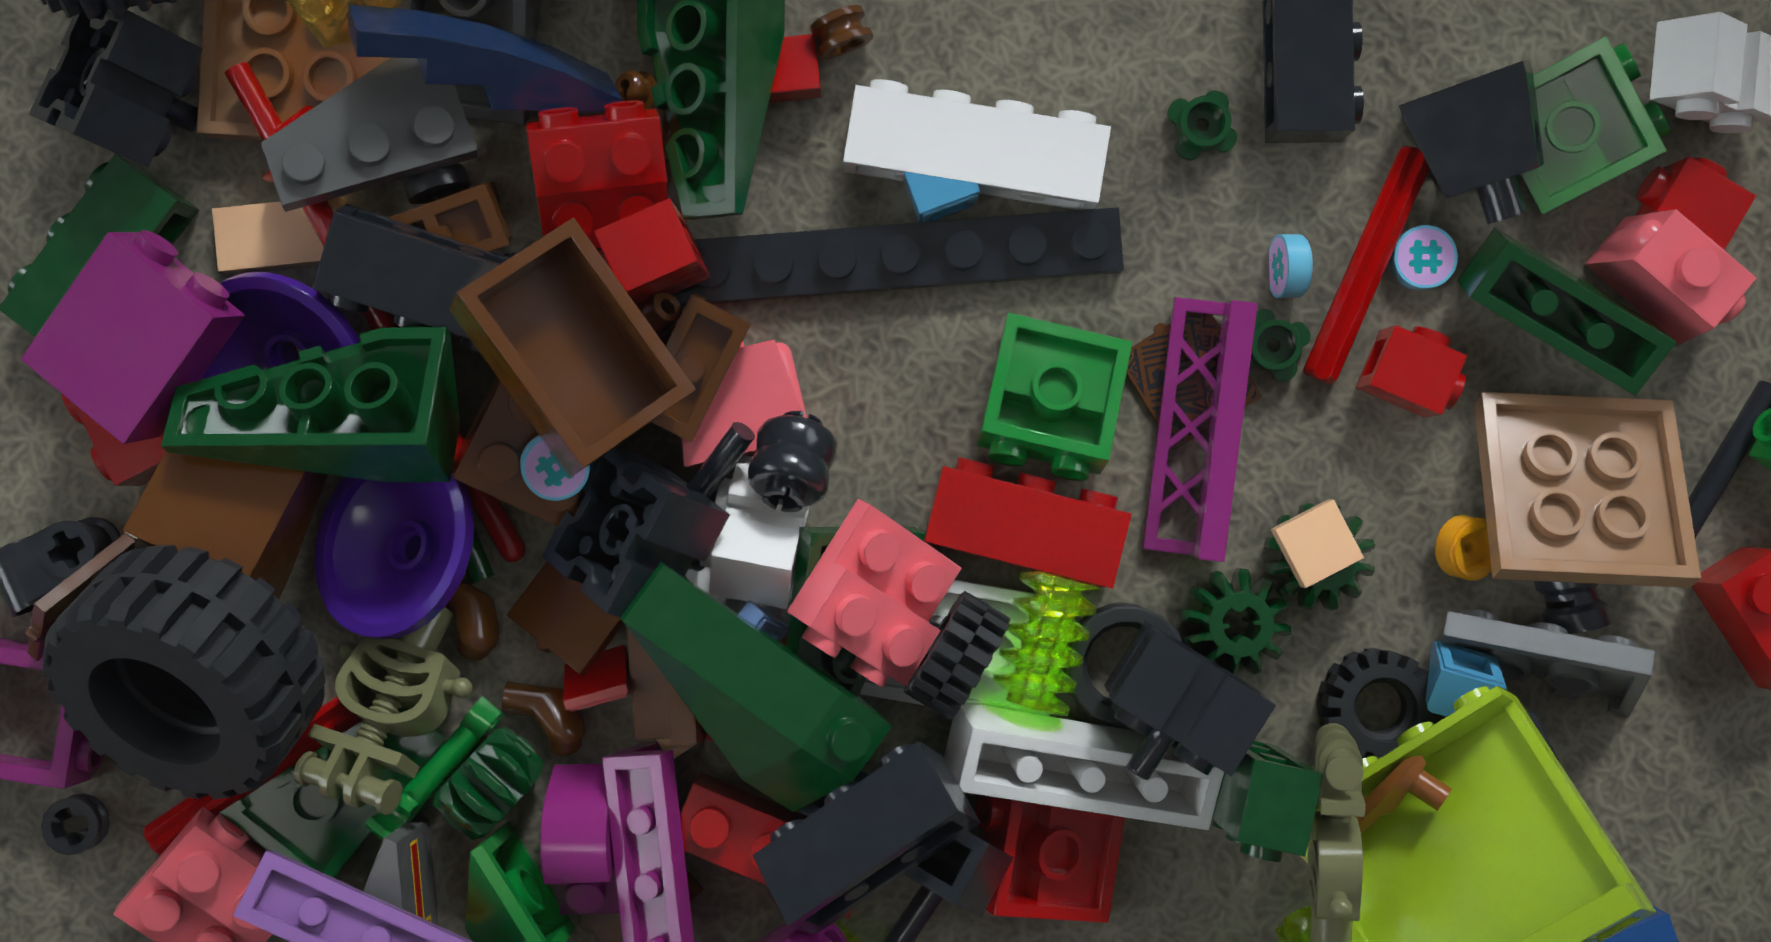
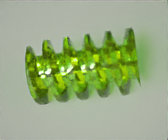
M1047 572L1020 573L1019 580L1035 591L1034 596L1013 598L1012 605L1026 614L1028 619L1027 622L1009 623L1007 629L1010 634L1021 641V645L1015 648H1002L999 651V656L1012 664L1014 671L1013 673L993 674L992 681L1008 692L1007 697L1004 699L1009 702L1045 713L1068 716L1070 707L1057 698L1055 694L1074 692L1077 682L1061 670L1062 668L1080 667L1084 660V657L1068 646V643L1087 641L1090 638L1091 632L1075 621V617L1096 614L1098 607L1082 596V591L1101 590L1102 588Z

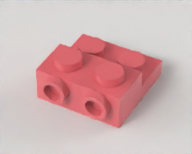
M857 499L787 612L808 625L802 638L835 659L841 649L845 648L856 655L850 668L882 688L890 677L906 687L941 631L930 624L929 620L962 568L872 505Z
M202 807L119 902L113 915L154 942H266L272 933L233 916L265 850L251 841L248 834L222 814L215 816Z

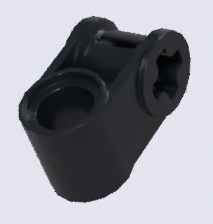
M89 517L79 521L65 520L53 523L31 536L1 547L0 595L11 617H17L33 611L34 603L120 538L121 534L115 525L104 518ZM84 543L85 548L77 553L76 547Z

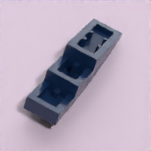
M349 4L348 30L357 57L417 58L426 84L482 85L492 110L543 111L553 108L573 107L577 108L578 111L605 112L604 105L623 101L608 73L552 46L490 25L434 13Z

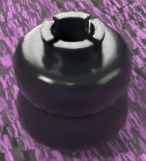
M802 411L785 412L783 415L768 419L760 426L757 432L756 453L748 467V482L753 490L762 496V501L770 508L776 510L778 504L782 505V512L801 511L803 507L817 504L827 495L829 469L836 457L837 441L831 431L824 427L821 420L809 413L808 418L803 417L805 412Z

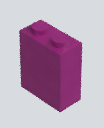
M142 230L140 233L108 232L20 359L123 444L157 438L166 428L175 388L201 379L246 316L227 301L230 296L229 292L220 283L202 273H193L176 259L178 251L171 243L147 230Z

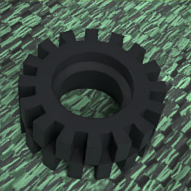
M964 590L950 608L947 616L940 623L938 629L941 631L904 688V693L944 718L951 720L958 713L961 705L965 704L972 689L977 686L985 668H988L993 659L994 652L999 648L1003 640L1002 637L1009 627L1008 624L1011 618Z
M1364 648L1365 652L1357 653L1353 651L1344 656L1345 661L1340 665L1334 663L1329 668L1328 672L1331 673V676L1327 683L1321 681L1318 690L1323 693L1322 702H1316L1317 713L1322 715L1324 723L1320 724L1321 727L1329 723H1337L1348 730L1357 743L1362 759L1370 756H1376L1379 759L1399 747L1396 740L1402 733L1420 723L1432 722L1433 724L1434 722H1439L1443 719V716L1432 713L1427 709L1426 692L1429 671L1418 666L1419 662L1390 650ZM1379 682L1388 683L1397 691L1400 697V715L1396 722L1385 730H1367L1357 718V698L1363 689L1371 684Z

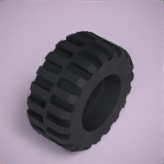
M157 545L134 549L121 554L114 562L108 564L49 628L43 651L44 677L50 678L48 691L54 704H61L65 709L63 718L74 731L80 730L89 739L87 745L100 756L105 753L119 763L117 765L118 769L131 777L138 774L148 779L150 786L165 792L172 788L180 790L183 797L200 799L210 794L213 800L229 798L252 791L263 785L267 778L272 777L316 717L325 697L324 684L326 679L323 658L317 657L318 643L312 631L304 630L299 624L301 615L290 602L283 604L272 594L275 588L261 577L257 580L252 579L241 572L243 566L227 558L217 561L209 558V551L194 547L183 548L178 552L175 545Z

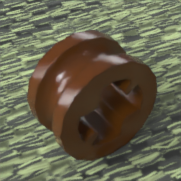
M849 5L821 16L810 25L812 36L822 40V45L818 48L822 59L836 58L865 46L873 39L871 28L863 27L861 24V20L865 16L862 6Z

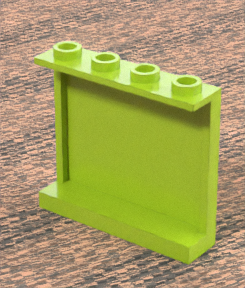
M1487 686L1476 688L1457 699L1452 706L1455 712L1434 725L1432 722H1424L1408 729L1397 738L1396 742L1399 747L1379 759L1376 756L1362 759L1363 779L1361 792L1364 798L1399 763L1410 757L1421 755L1426 763L1423 770L1452 788L1438 811L1407 792L1395 811L1381 816L1361 833L1363 879L1360 920L1353 921L1352 942H1604L1657 913L1526 710L1512 693L1498 686L1491 690ZM1318 803L1315 811H1320ZM1307 847L1306 856H1305V859H1306L1307 863H1308V847Z

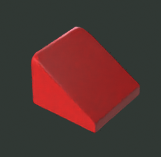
M812 34L784 37L769 103L821 98L815 37Z
M624 645L604 650L585 676L577 673L565 663L563 702L565 709H570V712L621 699L631 694L629 656Z

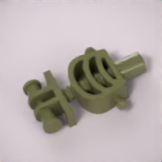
M444 607L425 626L408 635L399 637L398 640L364 636L358 645L353 642H346L341 645L339 656L345 663L336 676L335 692L342 704L360 718L364 724L360 725L359 728L361 730L356 733L358 737H352L313 724L308 736L326 749L331 750L332 753L328 761L321 759L318 753L312 751L304 753L297 761L294 769V780L297 784L302 786H309L311 784L318 786L320 794L330 799H338L343 795L344 802L355 808H361L369 804L374 806L377 812L388 815L396 809L401 800L402 785L399 781L393 779L381 780L385 770L387 769L414 779L420 766L404 754L382 747L384 745L383 740L387 739L386 734L414 737L430 733L437 729L445 720L453 696L466 698L472 692V683L466 678H459L460 670L443 654L436 652L454 616L450 610ZM381 667L388 673L384 677V682L377 679V673ZM366 688H369L376 694V700L372 701L373 706H370L369 709L366 708L364 703ZM403 707L410 710L400 713L398 709H402Z
M1329 723L1322 726L1316 734L1315 766L1311 765L1312 768L1323 774L1317 801L1320 811H1315L1308 842L1307 885L1312 902L1310 942H1352L1353 921L1360 920L1363 879L1362 840L1357 817H1365L1366 803L1361 792L1363 760L1357 743L1348 730L1340 724Z

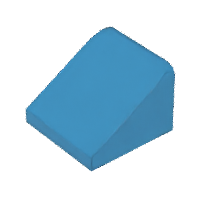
M912 172L903 173V183L918 222H931L973 207L978 201L980 189L977 183Z
M1440 640L1433 642L1426 692V704L1430 712L1446 717L1455 712L1452 706L1457 699L1479 687L1487 686L1491 690L1498 686L1504 690L1507 689L1496 656L1457 645H1450Z

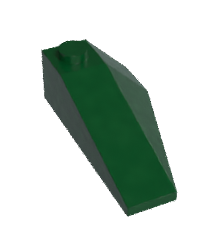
M637 0V36L642 54L651 57L657 85L653 86L651 91L655 107L665 112L671 136L666 146V151L683 218L697 220L743 215L784 38L785 0Z
M447 327L379 328L359 334L361 342L354 345H348L325 352L321 346H316L299 351L300 360L262 370L256 365H250L177 386L161 447L168 453L381 482H450L460 427L450 333Z
M662 562L659 563L620 617L741 779L792 812L828 795L846 783L853 782L892 728V725L866 700Z

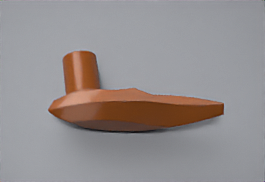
M1422 755L1405 759L1390 771L1364 798L1366 803L1365 817H1357L1360 832L1362 833L1381 816L1395 811L1407 792L1438 811L1452 788L1423 770L1426 763Z

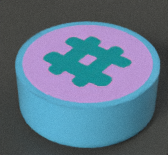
M1430 225L1417 226L1400 235L1389 260L1390 270L1395 279L1404 287L1416 291L1429 290L1443 284L1452 276L1458 260L1457 248L1452 238L1442 229Z
M1277 234L1269 248L1270 290L1275 298H1301L1307 292L1312 278L1313 260L1310 244L1302 234Z
M540 435L533 438L526 445L520 459V470L526 485L534 494L547 500L559 501L574 496L583 488L589 476L590 465L570 478Z

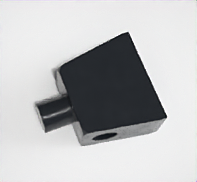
M1530 60L1520 61L1399 105L1408 128L1447 198L1476 189L1487 224L1502 221L1526 212L1515 175L1544 165L1534 76Z

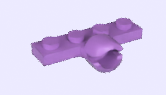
M274 850L265 851L233 916L289 942H474Z

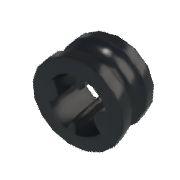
M71 795L68 798H63L53 803L44 813L41 823L42 836L47 845L57 853L64 855L80 854L98 845L105 838L110 825L109 813L104 804L92 795ZM68 808H70L74 816L85 815L88 820L89 827L80 831V834L85 837L83 840H81L77 832L67 834L64 829L63 821L72 817V815L66 812Z

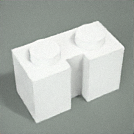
M1722 12L1657 22L1650 100L1675 109V116L1678 118L1702 120L1710 123L1709 130L1718 133L1748 132L1752 129V122L1770 121L1771 35L1762 31L1747 33L1748 24Z
M742 455L736 463L733 478H725L718 487L715 504L728 512L730 516L706 561L700 560V566L711 568L709 594L747 602L750 600L754 603L786 609L795 573L800 534L799 527H805L810 506L803 507L798 512H782V505L778 504L776 510L767 506L762 501V496L757 494L748 482V467L753 457Z

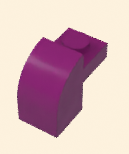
M603 763L554 765L546 791L541 819V865L544 884H554L560 915L620 913Z

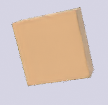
M1328 499L1271 529L1300 587L1307 588L1364 558L1334 499Z

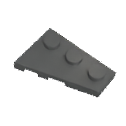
M417 58L387 59L261 142L285 212L478 157L477 148L455 85L426 84Z
M1465 610L1461 614L1448 611L1442 637L1443 643L1496 656L1503 678L1523 680L1528 679L1533 674L1545 678V682L1553 687L1552 693L1576 700L1580 698L1581 693H1593L1609 698L1607 711L1625 717H1630L1652 676L1655 651L1638 648L1635 642L1627 638L1610 635L1600 636L1596 639L1570 635L1566 629L1558 625L1543 622L1531 623L1528 626L1502 622L1495 614L1482 610Z

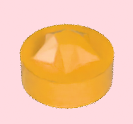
M1457 515L1449 519L1442 526L1435 543V555L1438 565L1446 574L1469 581H1476L1484 578L1492 571L1486 519L1469 515Z

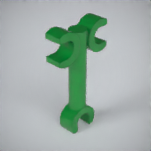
M482 696L464 716L460 726L422 767L415 778L402 789L401 800L396 809L388 815L378 812L375 816H371L364 826L383 841L384 837L422 814L429 806L426 801L472 749L490 734L505 714L487 698L485 699Z

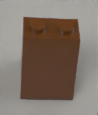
M165 452L122 531L149 547L175 545L178 552L183 548L194 547L209 551V558L217 561L227 558L243 566L241 572L252 579L257 580L261 577L275 588L272 594L280 599L293 570L328 474Z

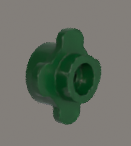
M1213 90L1208 92L1206 96L1196 97L1190 102L1183 98L1176 99L1169 106L1167 118L1171 123L1175 124L1178 136L1175 151L1182 159L1188 161L1195 160L1201 152L1214 149L1225 153L1236 144L1237 133L1231 128L1232 120L1228 109L1229 100L1225 94ZM1197 121H1206L1208 124L1207 130H1198L1196 126Z
M1268 309L1257 311L1249 369L1258 367L1271 372L1273 379L1279 382L1292 379L1297 373L1295 362L1300 357L1302 347L1310 341L1308 327L1302 322L1290 323L1286 320L1276 319L1274 313ZM1272 339L1277 340L1279 343V348L1275 352L1270 351L1267 347L1268 342Z

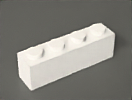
M876 79L871 81L870 87L855 86L843 159L844 172L902 182L904 172L977 183L982 195L1075 210L1095 209L1099 203L1111 126L1096 124L1097 117L1090 113L1063 110L1059 112L1058 118L1033 114L1034 107L1032 105L1014 100H999L996 102L995 107L971 104V97L969 95L952 90H935L933 97L909 94L908 86L891 80Z
M966 702L964 705H961L958 713L953 717L944 760L960 788L966 793L1209 830L1224 771L1216 766L1212 768L1209 775L1203 774L1173 754L1175 749L1170 746L1151 778L1144 780L1127 768V763L1144 738V736L1134 730Z

